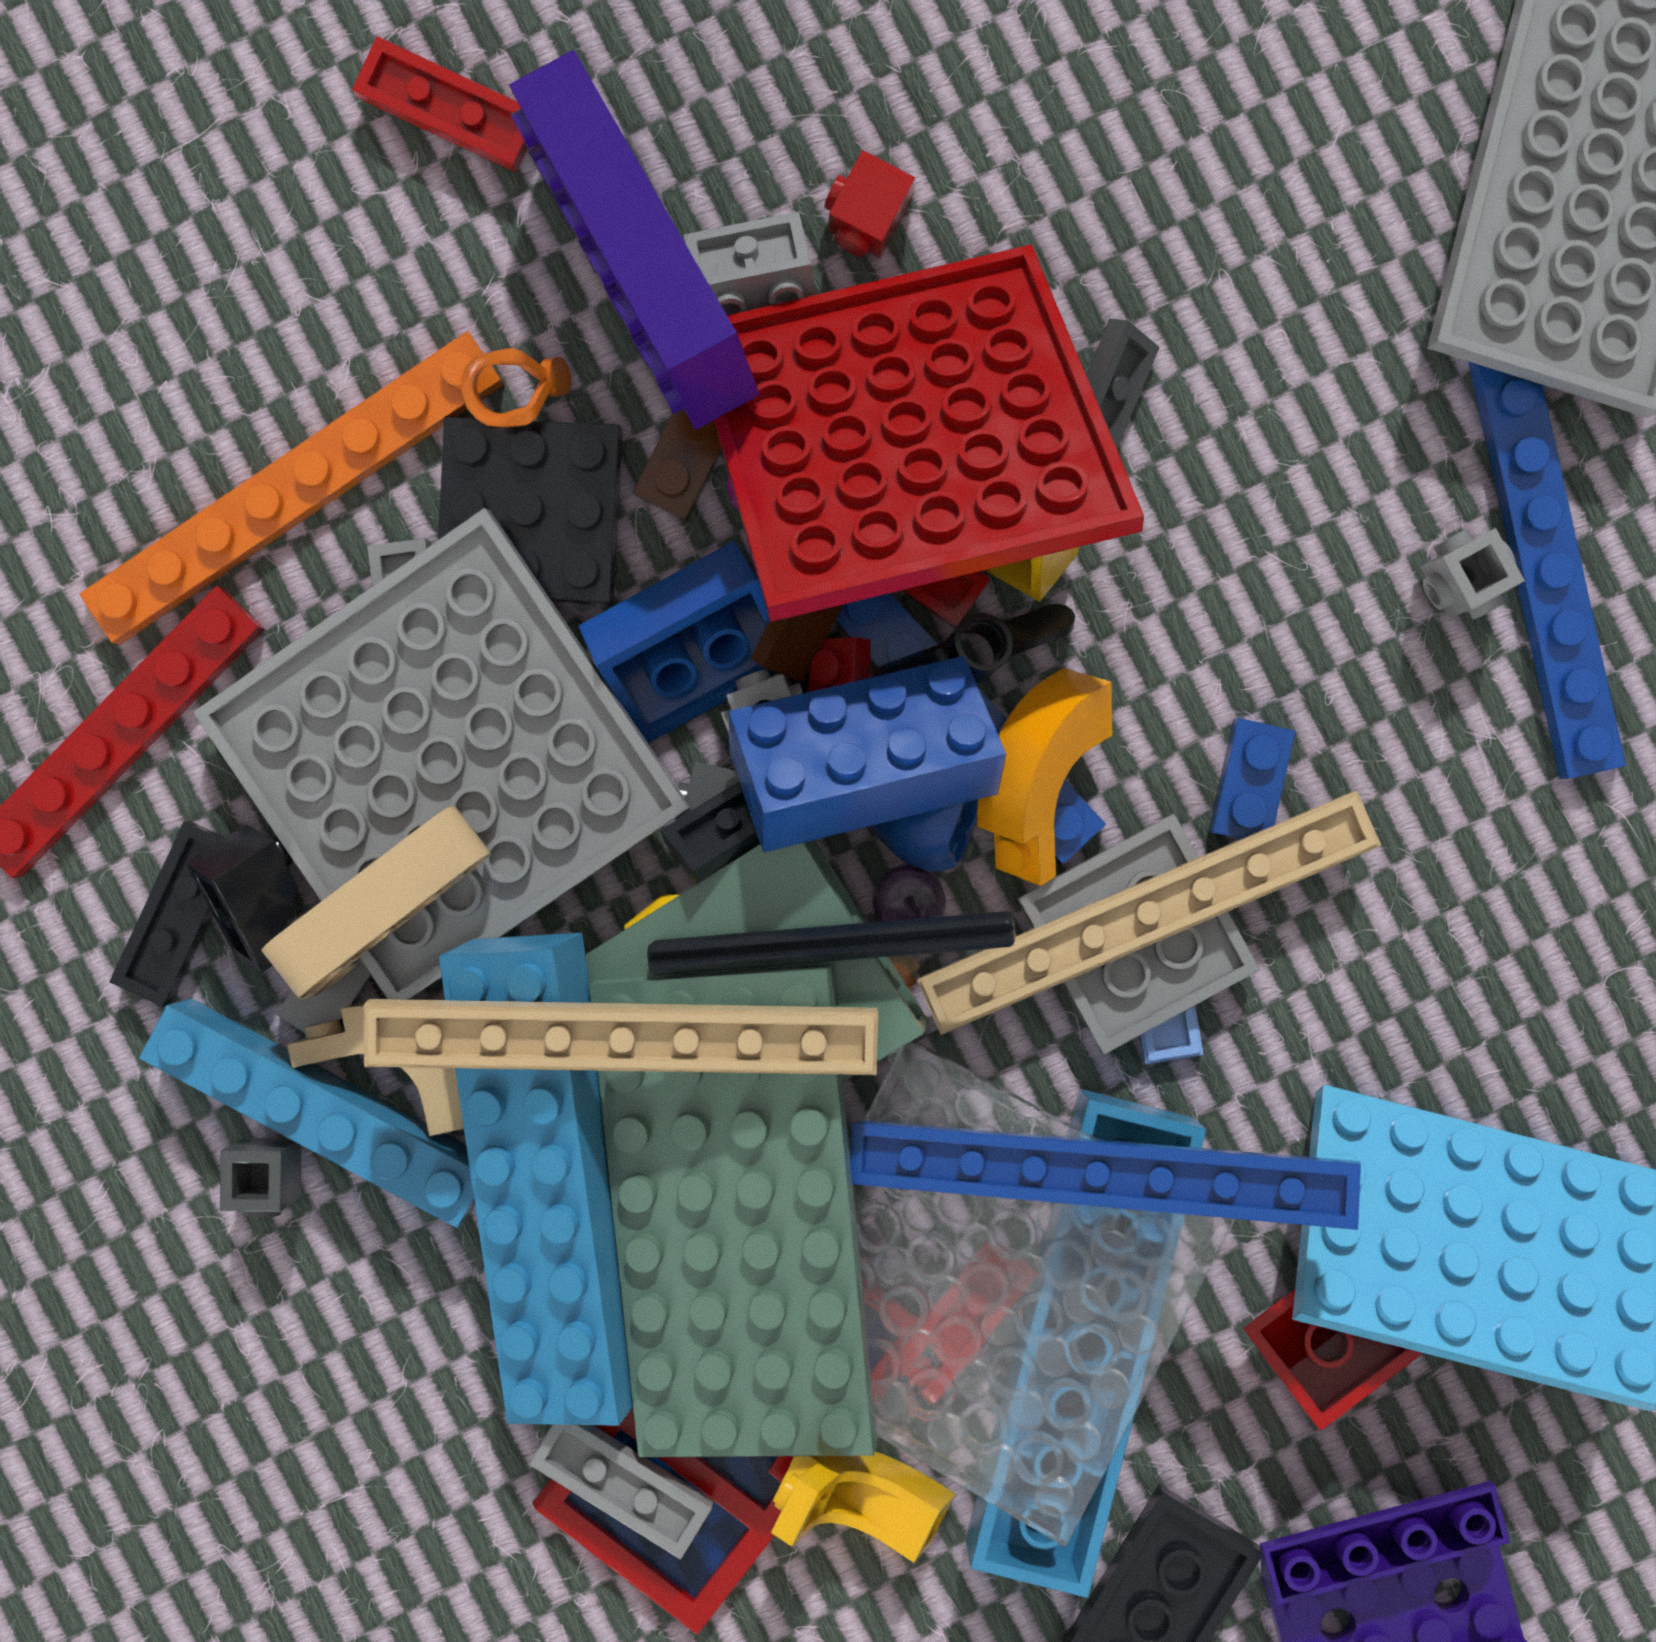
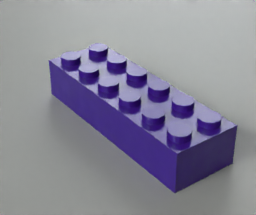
M574 49L509 84L520 107L519 110L510 114L528 149L538 145L528 152L545 184H548L554 194L553 197L568 226L576 234L579 245L594 273L598 274L602 281L603 288L615 311L628 328L629 335L647 367L649 366L654 375L655 382L672 414L674 415L684 409L694 429L697 430L759 396L760 393L737 332Z

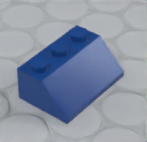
M735 540L578 625L596 667L647 743L727 701L726 695L738 691L735 683L736 680L766 669L754 662L751 657L770 619L760 584ZM769 670L771 676L777 673Z

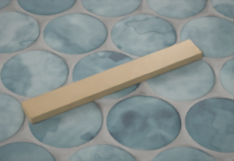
M1352 791L1019 934L1015 938L1014 945L1010 947L982 950L919 977L917 981L937 1028L942 1035L1381 846L1358 792Z
M368 999L364 1003V1067L877 1075V1008Z

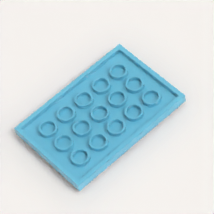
M1323 1085L1316 1091L1309 1157L1360 1161L1358 1230L1302 1225L1293 1320L1647 1411L1656 1409L1655 1169L1328 1085Z

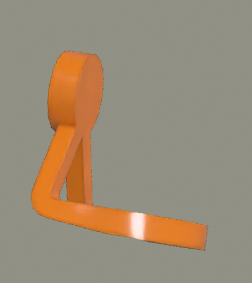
M513 348L496 350L472 358L465 366L461 378V394L467 409L476 420L493 427H517L530 424L538 416L547 396H564L571 387V373L564 359L561 357L545 358L539 364L523 351ZM489 365H518L537 378L539 382L529 403L525 407L505 413H495L483 404L478 394L477 380L480 372Z

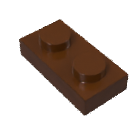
M684 409L674 415L672 414L633 490L634 495L687 522L722 454L714 420L695 430Z

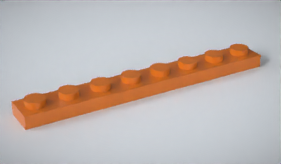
M467 330L79 593L111 643L121 645L444 426V417L456 418L468 410L461 394L462 374L465 366L472 358L484 354ZM492 365L486 366L480 372L477 380V391L481 400L505 385Z

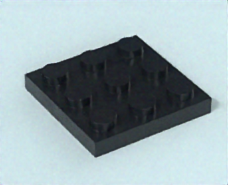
M444 417L438 540L483 508L491 511L552 602L614 605L623 429L620 425L547 421H533L528 425L517 427L487 426L475 418Z

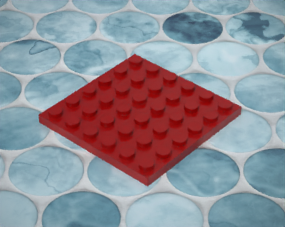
M1032 244L727 315L737 332L760 395L715 419L714 424L770 622L1143 531V511Z

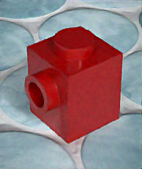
M862 150L848 178L839 174L825 200L824 208L830 211L829 232L836 235L834 241L854 255L864 257L868 252L881 259L913 197L915 177Z

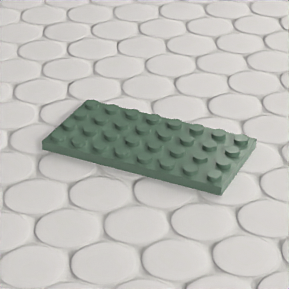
M832 965L597 980L589 984L591 1003L836 1007ZM598 1071L638 1457L873 1456L878 1444L842 1074Z

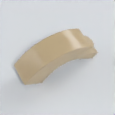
M366 1001L356 1002L340 1009L345 1029L341 1028L340 1019L304 1027L306 1037L287 1044L292 1068L350 1055L364 1054V1003ZM401 1067L410 1076L418 1089L429 1136L464 1129L455 1068Z

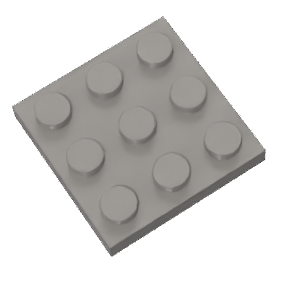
M1170 814L1063 872L1044 885L1038 886L1017 897V900L1031 926L1036 928L1194 860L1198 856L1175 814ZM1226 912L1065 981L1063 984L1097 1047L1104 1055L1258 972L1260 968L1229 912Z

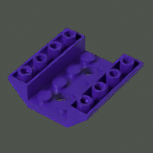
M1492 1481L1476 1484L1260 1543L1261 1577L1279 1642H1528L1522 1633L1499 1547L1510 1543L1495 1484ZM1448 1578L1461 1580L1460 1593L1453 1601L1447 1603L1435 1601V1589L1441 1581ZM1333 1609L1348 1611L1349 1621L1343 1630L1337 1633H1328L1321 1629L1322 1619L1329 1611Z

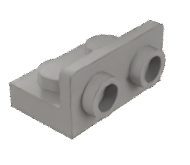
M799 211L684 234L685 244L726 315L815 295L812 267Z

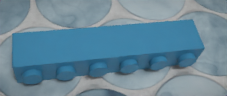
M193 998L166 1006L139 1059L455 1228H458L471 1214L475 1207L466 1144L445 1133L429 1136L425 1122L314 1063L292 1068L288 1049Z

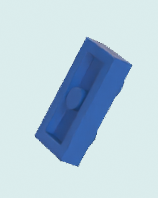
M1241 718L1233 719L1208 829L1209 833L1242 839L1275 825L1295 730Z

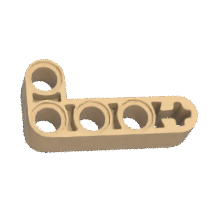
M455 805L450 806L432 817L270 940L261 951L299 1000L314 997L348 974L356 966L355 960L486 861L492 853Z

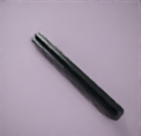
M1002 911L655 940L648 945L647 958L650 972L654 975L1005 948L1014 945L1016 934L1012 913Z

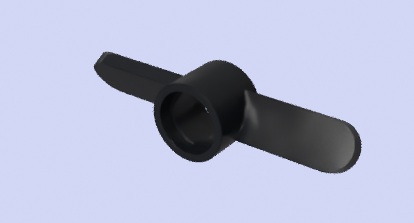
M1050 604L1004 622L988 613H975L966 617L946 638L944 643L884 664L874 672L872 677L965 656L975 682L980 683L989 679L1011 656L1070 634L1074 629L1075 614L1071 608L1062 604ZM975 633L986 639L993 652L992 664L981 665L970 660L962 649L961 634Z

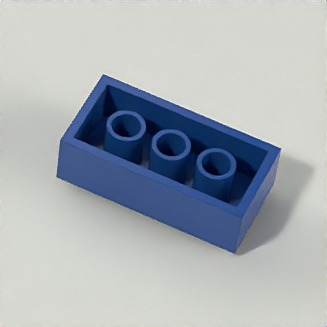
M965 656L729 711V753L763 853L997 795L999 791L1006 752Z

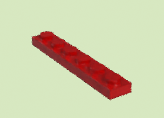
M215 586L0 806V867L11 878L23 877L265 630L224 588Z

